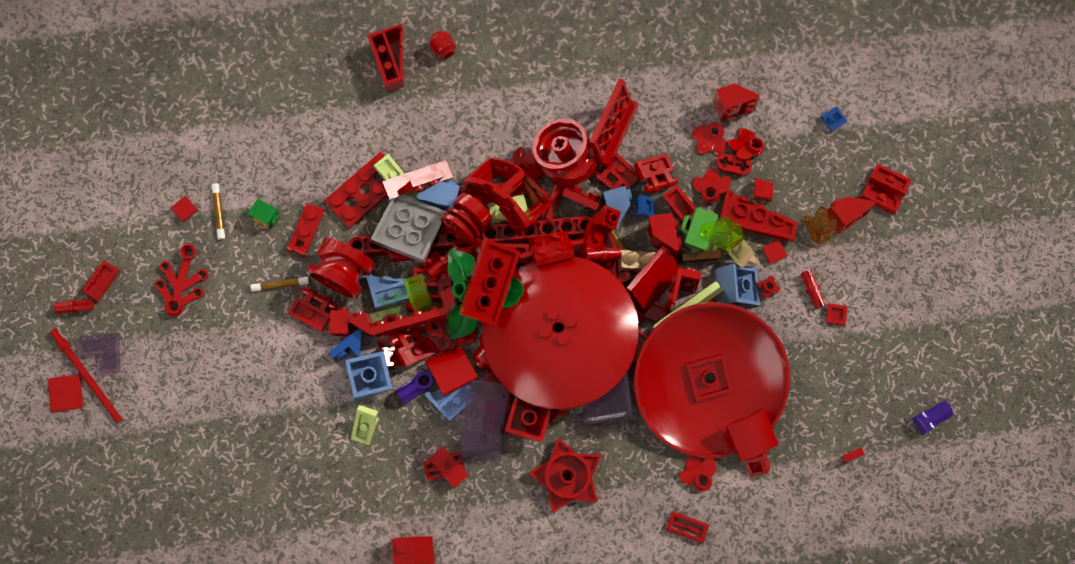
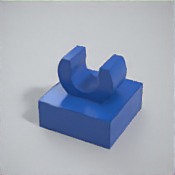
M837 106L821 115V119L830 132L847 123L846 118Z
M642 195L638 196V200L632 202L633 205L638 206V210L633 211L632 214L645 218L654 216L652 198Z

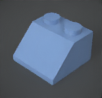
M731 264L715 269V281L724 290L717 295L718 302L739 307L760 306L757 268L747 266L742 268L739 265Z
M383 351L345 360V367L354 401L371 398L392 390Z

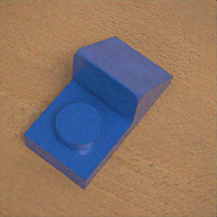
M361 329L356 330L329 351L334 361L344 359L349 354L348 351L350 349L356 357L361 356L363 342Z

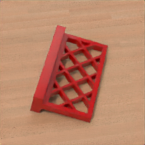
M618 79L589 141L598 160L597 164L609 168L639 106L637 101L631 100L623 79Z

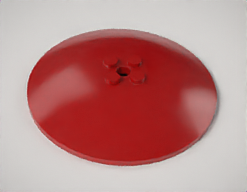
M579 257L537 266L536 262L532 261L514 271L513 277L517 278L524 287L523 295L513 307H502L496 326L483 322L484 352L497 379L519 399L546 409L562 410L581 407L609 393L629 370L638 345L639 328L637 314L633 301L623 284L607 269ZM555 324H563L564 330L561 333H555L553 331Z
M720 302L694 304L666 317L653 329L643 343L634 370L636 402L649 428L659 439L673 449L702 458H718L736 454L737 452L726 426L760 409L765 410L773 428L785 408L790 390L789 362L785 349L776 333L767 323L752 312L736 305ZM709 372L714 373V380L712 382H705L704 376Z

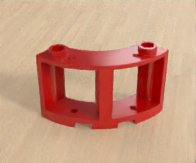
M488 158L463 180L469 195L488 203L492 201L500 207L499 211L507 219L512 229H527L552 205L547 192L544 191L541 185L524 169L507 160ZM496 176L508 179L501 188L491 183ZM518 186L525 191L533 202V205L525 213L510 196Z

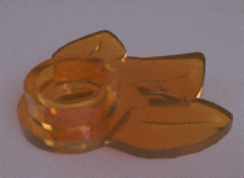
M823 206L818 208L814 217L805 216V226L811 233L810 236L813 242L824 244L828 241L829 236L835 234L838 227L837 219H830L829 212Z

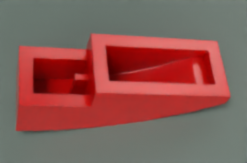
M678 185L662 195L681 225L686 215L692 216L696 207ZM690 220L687 221L685 230H687Z

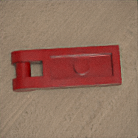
M306 203L292 239L287 246V252H295L300 257H306L325 212L323 208ZM298 241L304 242L302 247L297 245Z

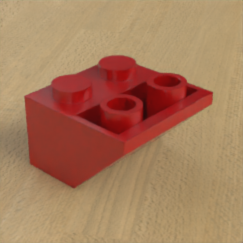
M733 83L716 89L713 104L720 121L725 119L726 121H731L742 113L743 115L753 113L760 96L751 90Z
M672 213L649 216L647 230L650 244L658 250L662 246L667 247L674 259H676L680 248H682L680 236L677 237L678 223L677 219L673 218Z

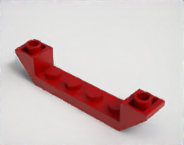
M604 206L587 223L583 237L585 246H581L579 258H582L583 249H596L602 246L606 229L616 230L621 211Z
M453 286L445 288V291L440 292L444 305L443 308L435 306L430 308L428 312L417 311L407 318L399 316L393 318L392 322H377L374 327L371 316L362 311L354 313L353 317L348 318V322L378 338L450 318L459 303V297L453 295Z

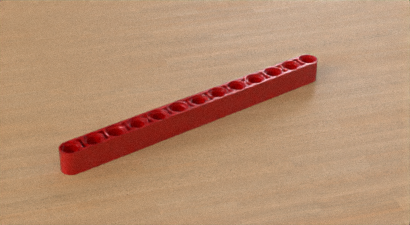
M582 216L537 220L527 228L534 231L530 236L523 233L525 229H512L509 223L487 225L484 229H478L479 235L476 240L483 242L484 239H488L485 235L488 232H493L496 236L488 240L506 244L528 243L529 239L537 236H546L558 231L563 232L561 228L564 225H568L572 229L570 232H567L570 239L584 236L585 230L581 229L580 226L584 223L587 224L592 218ZM545 227H550L553 231L550 234H546L542 230ZM441 229L437 236L439 241L433 244L430 251L450 250L454 245L457 247L470 246L473 242L466 244L459 239L455 242H449L447 239L452 234L447 229ZM511 230L515 234L513 237H507L505 232ZM372 235L353 237L348 242V245L351 247L355 244H361L362 248L359 251L367 257L388 255V251H392L384 247L373 249V243H371Z

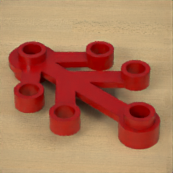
M185 244L180 249L183 260L178 279L168 261L160 263V270L165 273L175 289L173 297L166 289L167 283L164 280L159 279L154 284L166 301L164 306L165 312L171 317L180 316L184 311L185 305L195 299L203 298L204 291L200 287L194 288L192 293L183 298L181 296L182 292L199 281H206L209 278V273L205 269H200L197 274L186 280L190 262L197 254L195 247L191 244ZM192 250V255L186 256V251ZM164 264L169 265L167 270L162 269ZM201 272L206 273L204 278L199 277ZM163 282L164 287L159 289L157 287L158 283ZM200 290L201 295L195 296V291ZM176 304L178 306L177 310L172 311V305Z

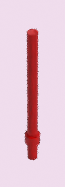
M56 328L52 329L49 333L57 342L56 346L58 349L65 353L115 423L118 424L123 420L120 414L72 351L67 339H63Z

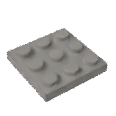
M405 195L393 198L371 237V243L424 263L443 226L440 217L446 211Z

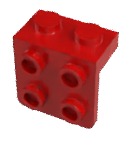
M679 268L677 274L673 273L665 307L666 310H669L668 315L674 310L678 290L696 293L702 272H697L693 268Z

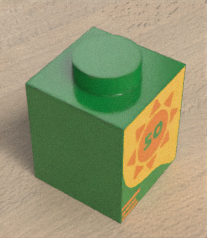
M257 198L248 213L250 219L268 229L272 225L275 226L280 219L278 209Z

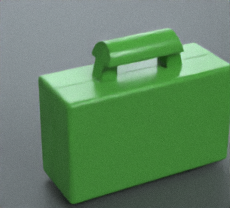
M699 207L694 209L692 216L686 215L680 231L685 234L682 244L704 252L709 245L708 243L718 215ZM690 220L688 228L685 230L687 221Z

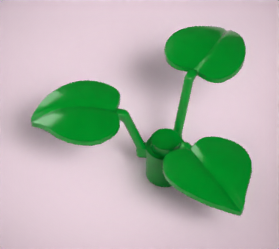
M450 249L448 273L450 279L455 283L452 287V293L455 297H459V301L463 302L469 285L467 283L469 281L468 277L472 276L476 261L467 252ZM512 277L503 308L513 307L524 293L522 283L515 277ZM457 305L449 318L450 338L453 339L463 338L471 334L478 324V320L459 314L462 305Z

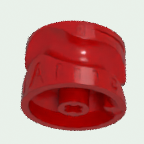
M560 118L548 122L537 132L533 140L532 152L534 158L542 167L548 179L559 186L569 187L582 183L591 176L598 161L589 143L590 137L583 126L573 119Z
M325 237L317 252L321 262L316 265L310 264L306 273L331 290L345 297L358 299L362 292V287L358 283L359 279L364 275L370 276L376 264L355 248L339 240Z

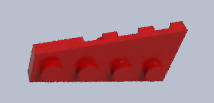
M730 189L726 192L719 225L788 242L794 241L797 222L777 212L773 213L765 209V206L748 201V198L740 197Z

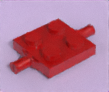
M558 231L546 236H537L529 239L530 251L521 252L519 257L521 261L532 258L537 266L575 258L574 248L585 246L584 239L571 240L566 231Z

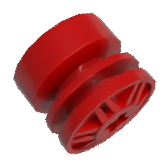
M461 193L453 202L454 208L449 207L446 213L440 217V221L457 239L466 244H471L474 241V237L479 235L478 229H484L492 220V216L486 207L473 196Z

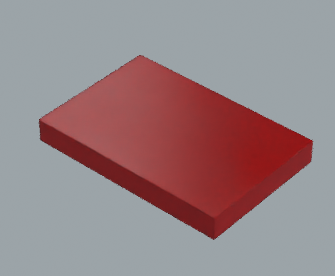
M662 246L627 287V290L644 312H647L672 281L673 273L677 274L680 268L669 249L665 246Z

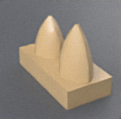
M733 231L722 246L740 267L743 268L747 263L758 264L754 251L739 233Z
M622 250V257L618 260V269L621 271L640 272L656 253Z

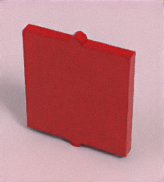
M80 374L62 375V377L48 379L51 412L64 410L68 412L71 409L83 408Z

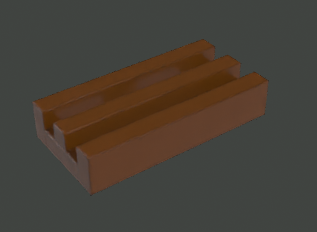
M721 250L682 253L681 263L720 260Z

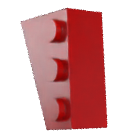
M403 23L367 35L386 92L404 87Z

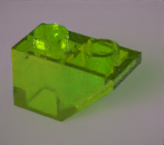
M720 218L714 222L704 223L700 227L702 237L727 252L745 239L741 225L730 218Z
M423 274L403 279L414 312L423 311L425 313L430 311V308L434 306Z

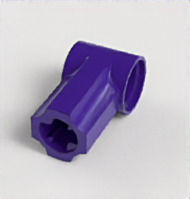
M420 372L415 378L395 391L406 405L425 391L431 390L434 386V380L428 372ZM423 377L430 379L429 384L426 386L420 385V380Z
M943 401L930 410H925L913 417L912 420L920 433L924 435L937 427V424L950 418L954 413L951 406L946 401Z

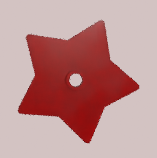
M558 438L550 460L529 472L533 479L547 489L552 513L557 512L573 500L598 502L592 476L601 455L577 454ZM566 473H569L571 475V479L569 481H566L564 479V475Z

